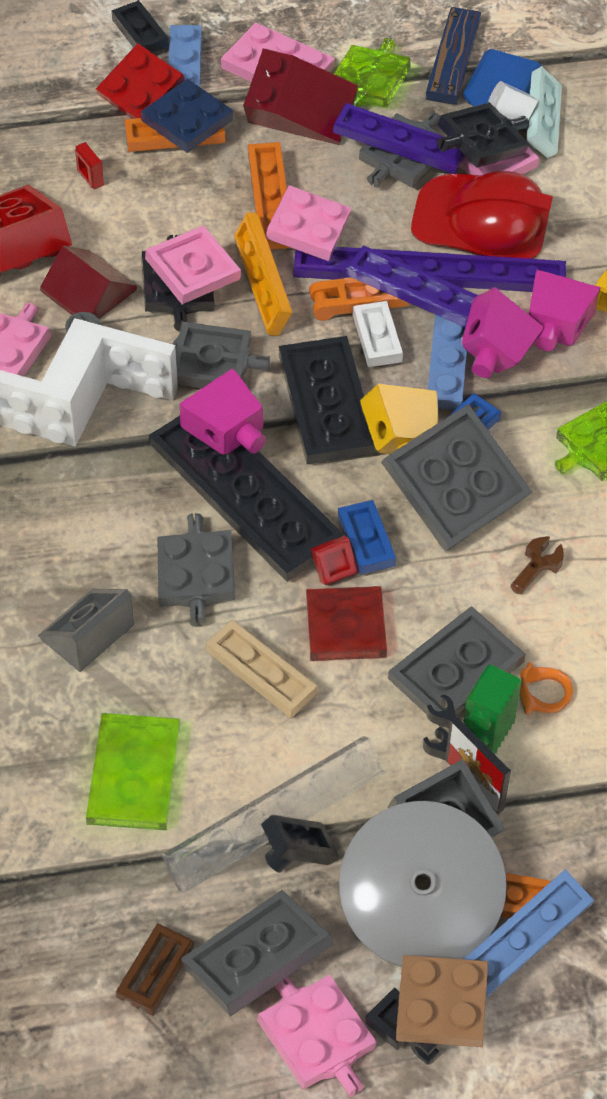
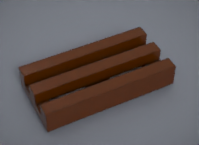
M157 923L117 988L116 998L122 1001L126 999L131 1002L132 1006L138 1009L142 1007L146 1013L153 1016L183 967L181 958L193 950L194 941ZM162 937L168 939L137 992L131 990ZM177 944L180 945L150 998H147L146 995Z

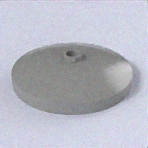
M412 801L383 810L366 822L356 833L342 861L339 890L345 917L357 938L381 959L402 967L403 955L464 959L484 942L495 929L503 911L506 898V874L496 844L475 819L461 810L446 804L431 801ZM421 875L423 878L429 877L431 880L430 887L427 890H419L415 886V879Z

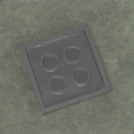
M469 404L397 449L381 462L445 552L532 493V490Z

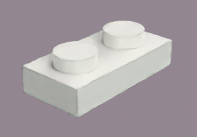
M387 301L353 306V318L368 367L402 362L403 351Z

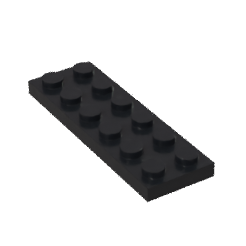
M180 416L149 435V444L286 582L315 563L311 548L344 536L259 451L252 454L243 445H240L228 454H221L180 426Z

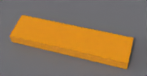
M247 212L237 228L234 238L268 335L279 336L289 320L292 310L258 213Z

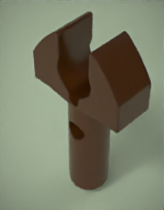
M550 536L532 539L526 546L525 556L529 557L531 561L511 583L512 591L516 594H522L542 570L548 569L556 574L563 563L564 551L562 544L555 549L553 554L541 557V553L549 545Z

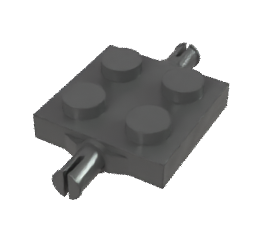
M432 111L423 122H419L396 113L392 119L436 133L433 129L437 126L441 116L438 113L435 115V111ZM365 144L359 150V160L376 168L367 177L371 186L374 184V187H378L387 176H390L413 188L433 168L432 166Z
M182 322L180 333L173 342L176 348L177 383L182 386L203 388L231 369L235 370L241 379L248 368L269 371L270 356L250 354V330Z
M193 513L187 516L188 533L157 537L158 599L160 607L175 605L190 607V625L197 627V614L200 627L206 624L205 606L218 601L235 600L232 531L204 532L202 528L203 516L199 513H195V521Z

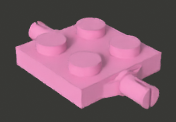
M27 302L19 315L15 317L0 313V370L25 376L51 338L49 327L31 322L38 312V308L32 303L30 305Z
M328 975L308 987H301L299 989L295 987L289 977L275 985L282 999L279 1003L260 1012L257 1022L302 1089L304 1090L320 1080L337 1077L349 1097L355 1096V1092L356 1094L361 1092L364 1084L361 1083L351 1067L357 1059L373 1051L377 1041L332 977Z

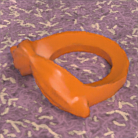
M528 662L526 668L521 670L519 675L521 678L519 697L525 714L529 715L531 711L556 713L565 708L571 701L573 694L572 683L561 670L534 667L530 662ZM551 679L562 685L565 695L557 703H544L531 695L526 683L531 684L532 682Z

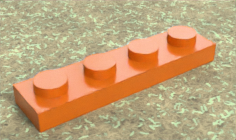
M280 142L248 144V159L255 213H258L265 236L267 228L287 190ZM267 239L270 250L291 248Z

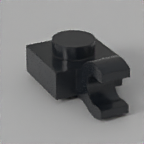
M394 987L365 1016L366 1024L398 1050L405 1042L396 1041L400 992ZM407 1042L415 1055L427 1065L439 1054V1050L436 1048L439 1044Z

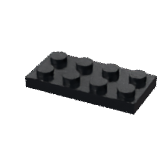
M341 336L278 346V355L306 464L377 453L361 407L360 400L364 397L348 337Z

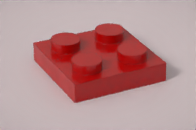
M137 43L98 85L96 91L101 98L128 117L136 119L141 118V111L185 81V78L181 72Z

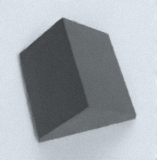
M92 589L38 636L47 646L81 672L134 626L132 596L128 589Z

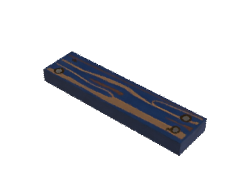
M456 7L450 8L426 90V100L457 105L481 21L480 11Z

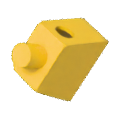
M377 384L360 400L375 448L379 453L391 454L438 424L437 391Z

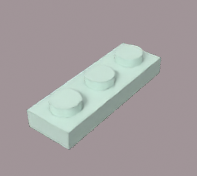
M541 66L534 70L531 75L530 95L538 102L529 118L527 141L533 149L538 150L548 159L558 153L562 84Z

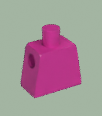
M537 270L529 315L540 323L543 329L535 339V345L543 351H552L556 343L567 346L574 345L595 314L600 287Z
M496 287L474 297L462 338L463 348L476 357L471 369L474 374L482 378H489L492 372L500 373L517 365L543 329L540 323Z
M233 369L179 403L180 426L221 454H228L240 445H243L253 454L261 450L266 443V437L261 433L263 429V408Z

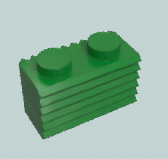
M487 665L465 700L466 707L464 708L463 722L495 754L497 749L501 747V742L504 741L505 736L508 735V730H511L512 724H515L521 680L493 665Z

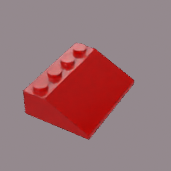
M29 184L0 195V276L2 272L12 268H26L32 264L33 260L43 256H57L62 245L72 246L63 210L59 205Z

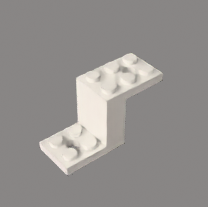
M74 318L42 381L0 370V426L15 429L22 434H33L47 438L55 443L76 446L107 383L121 389L142 392L154 398L174 400L178 392L175 345Z

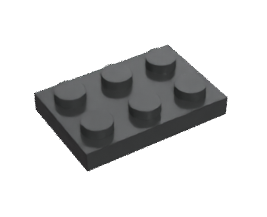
M471 606L391 668L388 672V679L425 714L426 707L429 704L436 711H444L445 708L439 704V697L447 695L453 701L455 713L458 716L465 710V700L487 665H493L508 673H512L525 662L526 654Z
M281 890L182 957L181 960L184 969L231 1017L333 946L330 934Z

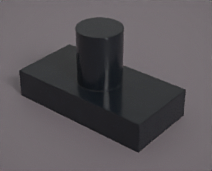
M270 815L261 823L272 846V849L265 854L266 862L278 873L283 872L294 861L329 865L339 856L322 822Z

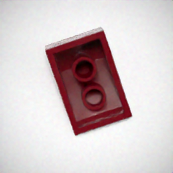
M263 48L243 107L247 121L250 124L340 145L343 136L333 133L334 123L346 103L354 104L359 87L357 84L294 55Z

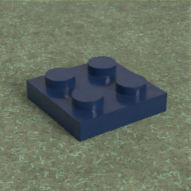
M186 79L141 111V120L188 153L233 121V110L189 79Z

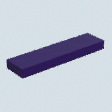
M348 103L344 105L333 127V133L452 174H456L465 157L460 149L456 148L441 152V149L437 146V141L445 136Z
M364 245L347 266V276L463 327H466L474 297L478 296L475 293Z

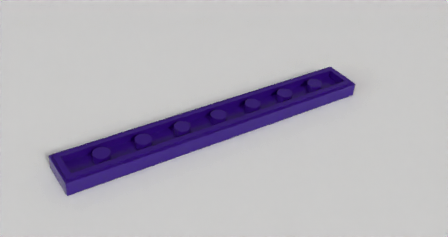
M335 247L329 261L295 250L293 277L330 280L351 278L346 275L347 266L361 248ZM373 249L461 288L490 290L496 287L498 290L533 292L537 270L566 277V261Z

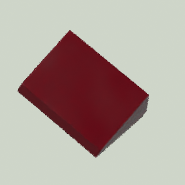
M62 245L40 286V290L71 315L79 312H89L100 319L137 290V285L90 250Z

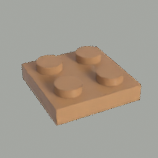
M403 955L396 1041L483 1048L488 961Z

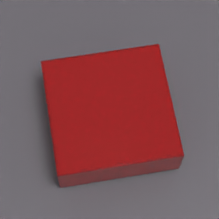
M86 142L75 146L77 171L94 190L103 186L102 161Z
M342 536L311 548L319 580L323 585H328L359 573L348 537Z

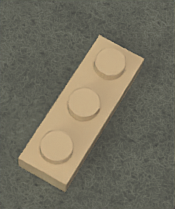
M231 620L206 642L207 653L290 718L317 695L316 684L234 620Z

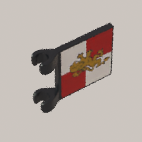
M441 695L439 697V704L445 710L436 711L429 704L426 707V716L432 723L449 728V732L442 727H438L435 730V736L442 742L434 744L429 741L428 737L423 738V749L428 755L443 759L450 766L464 759L490 805L499 814L505 808L511 770L456 716L451 698L447 695Z

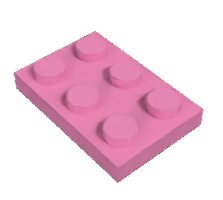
M256 22L221 58L222 69L250 82L254 76L263 48L294 55L328 72H331L335 66L334 57Z

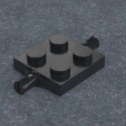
M490 102L443 114L437 124L447 135V137H441L437 141V146L441 149V152L454 148L460 149L476 168L525 155L529 146L518 132L528 129V118L526 116L514 119L507 118L499 113Z
M169 235L166 241L172 239L173 235ZM142 251L141 266L145 312L173 314L174 328L180 331V324L188 322L187 314L196 311H214V291L181 304L146 261V251Z

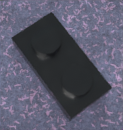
M139 0L111 10L112 21L133 48L138 43L151 53L169 47L168 36Z

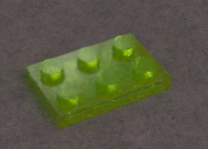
M101 713L86 812L87 825L167 831L180 732L179 718Z

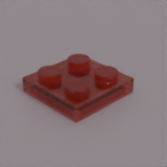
M381 586L306 589L310 661L387 658Z

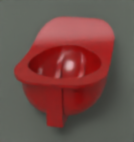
M496 171L483 175H441L431 179L420 189L412 218L411 233L417 240L429 245L456 248L482 256L534 259L543 247L553 196L543 194L536 182L516 172Z

